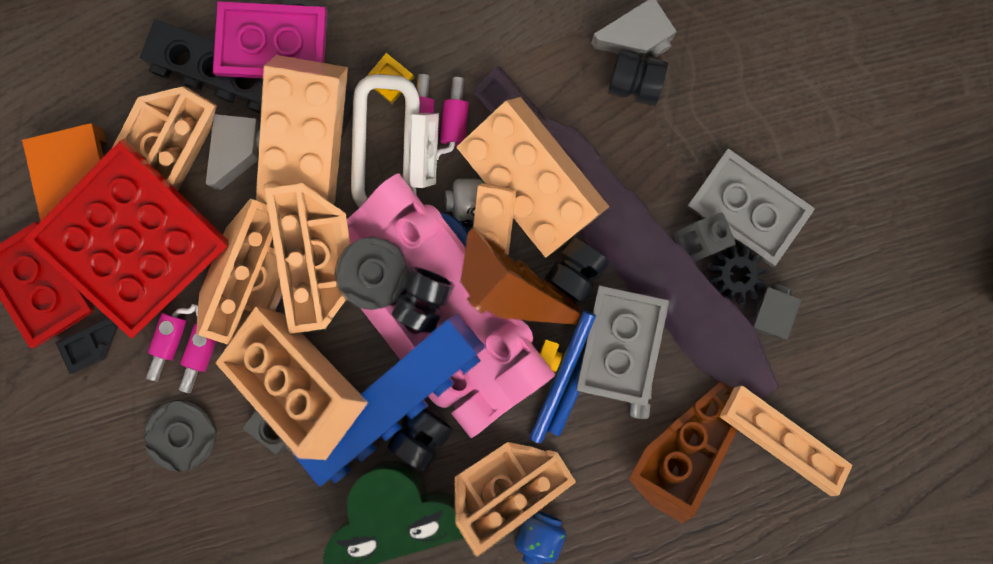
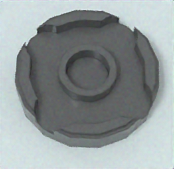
M377 237L358 239L345 247L337 259L334 272L337 288L344 299L355 307L367 310L385 308L397 301L399 295L405 290L403 285L409 274L400 249L388 240Z
M178 400L160 406L151 414L145 426L144 436H146L145 441L147 444L145 447L148 455L157 465L169 471H185L199 466L210 457L216 445L217 429L213 417L204 407L192 401Z

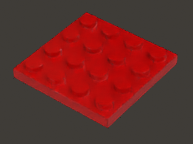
M124 139L119 141L23 239L131 339L229 246L227 238Z

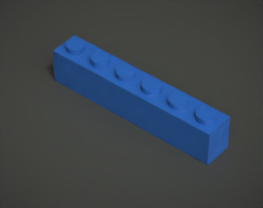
M459 314L452 316L361 394L368 404L326 460L298 458L293 453L294 457L319 487L330 479L336 484L351 471L348 464L356 458L361 463L377 449L372 443L379 437L387 441L402 428L398 423L399 420L405 415L413 419L428 406L424 401L425 398L431 393H434L438 398L454 384L450 378L459 370L465 375L481 361L477 354L485 349L486 346Z

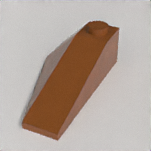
M475 228L468 232L460 283L470 296L467 300L472 307L482 314L488 311L500 318L578 324L583 311L571 297L547 279L543 278L541 280L520 259L515 262L504 253V247Z
M723 378L644 449L629 477L630 482L653 507L682 524L695 516L738 431L720 418L734 387L738 386L726 378Z

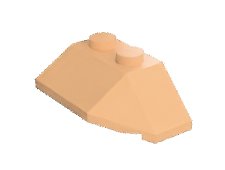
M185 86L140 96L137 98L113 147L123 139L127 141L178 191L211 130L217 105Z
M303 183L265 188L288 332L292 334L325 329L346 301L337 288L334 274L338 257L345 247L351 244L346 213Z
M250 199L225 228L223 236L227 238L229 246L212 261L199 293L196 334L227 345L232 341L255 307L276 311L282 296L268 207L253 199Z
M507 442L455 477L456 525L477 557L575 484L576 481L558 452L543 451L534 447Z

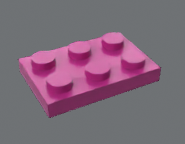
M217 1L213 73L216 76L263 78L264 65L275 55L324 63L328 13L326 7Z

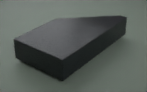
M105 318L55 342L69 374H75L106 359L118 328L109 318Z

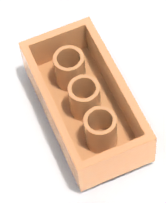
M275 55L264 65L256 201L267 205L265 188L303 183L334 205L348 67Z
M521 97L506 100L457 146V149L486 184L517 189L513 218L545 258L562 247L609 208V205Z
M255 307L216 362L217 366L298 458L326 460L368 404L360 393L301 332L289 334L286 316L280 312Z

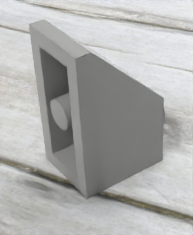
M647 0L596 32L591 44L595 49L619 54L620 49L636 53L640 56V59H644L650 54L655 58L672 46L670 42L677 31L656 0Z
M214 114L206 185L213 189L222 190L258 161L261 122L256 118Z

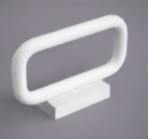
M373 74L360 80L355 87L352 116L351 193L352 199L358 208L368 199L365 194L367 97L372 89L398 90L405 97L403 179L415 194L417 188H425L436 184L439 113H419L420 101L418 91L407 78L397 75Z

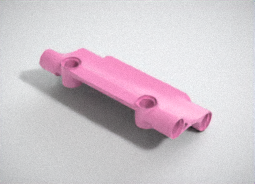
M396 174L382 183L365 203L347 219L350 243L368 237L388 240L400 249L405 264L408 267V273L412 266L420 267L437 273L454 283L455 287L448 303L439 307L443 314L437 328L447 319L459 314L486 348L477 354L481 361L465 375L461 370L457 371L450 377L454 382L450 388L438 398L434 393H431L428 397L433 403L442 408L453 405L455 410L451 414L470 439L556 375L532 345V332L524 321L500 318L488 311L482 314L471 306L467 300L470 295L460 283L466 247L442 218L440 212L431 205H424L400 174ZM418 299L416 300V302H419V303H421V304H424V305L427 304V303H425V302H423V301H421V300H418ZM397 301L380 309L367 310L361 308L400 360L431 334L413 329L396 320L391 313Z

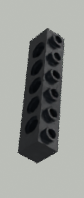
M154 19L139 57L150 66L149 72L165 79H169L170 75L182 78L181 84L197 91H201L203 86L215 90V97L230 103H234L235 98L247 102L246 108L261 114L263 78H256L254 86L244 90L241 84L245 77H210L209 72L214 62L215 41ZM183 52H190V58L187 63L178 65L177 59L179 55ZM346 90L342 138L353 112L354 93Z

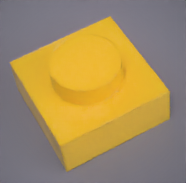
M387 53L368 74L397 75L407 78L410 82L414 79L411 72ZM374 89L391 104L402 93L398 90Z
M544 339L539 354L553 372L556 373L563 353L557 351L559 344Z

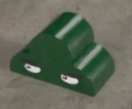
M385 461L372 466L351 488L347 499L348 519L328 541L323 555V564H378L463 539L464 536L456 525L455 496L445 492L427 493L420 475L405 463Z

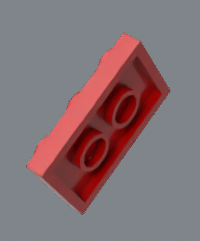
M36 221L0 243V300L30 348L41 346L96 311L91 302L23 240L39 224Z

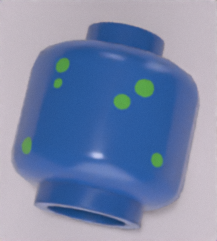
M537 511L535 515L524 521L515 541L517 550L524 554L522 561L527 564L556 562L567 536L566 530L561 526L563 521L540 511Z

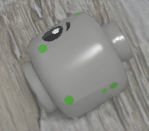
M457 178L453 182L451 190L445 191V212H452V217L462 224H474L477 189L480 184H486L482 178Z

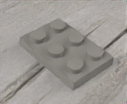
M730 149L725 150L686 206V208L702 219L722 212L735 242L742 247H749L752 254H759L761 260L771 267L777 265L815 210L814 207Z
M598 286L593 309L596 318L587 337L576 391L648 406L669 300Z

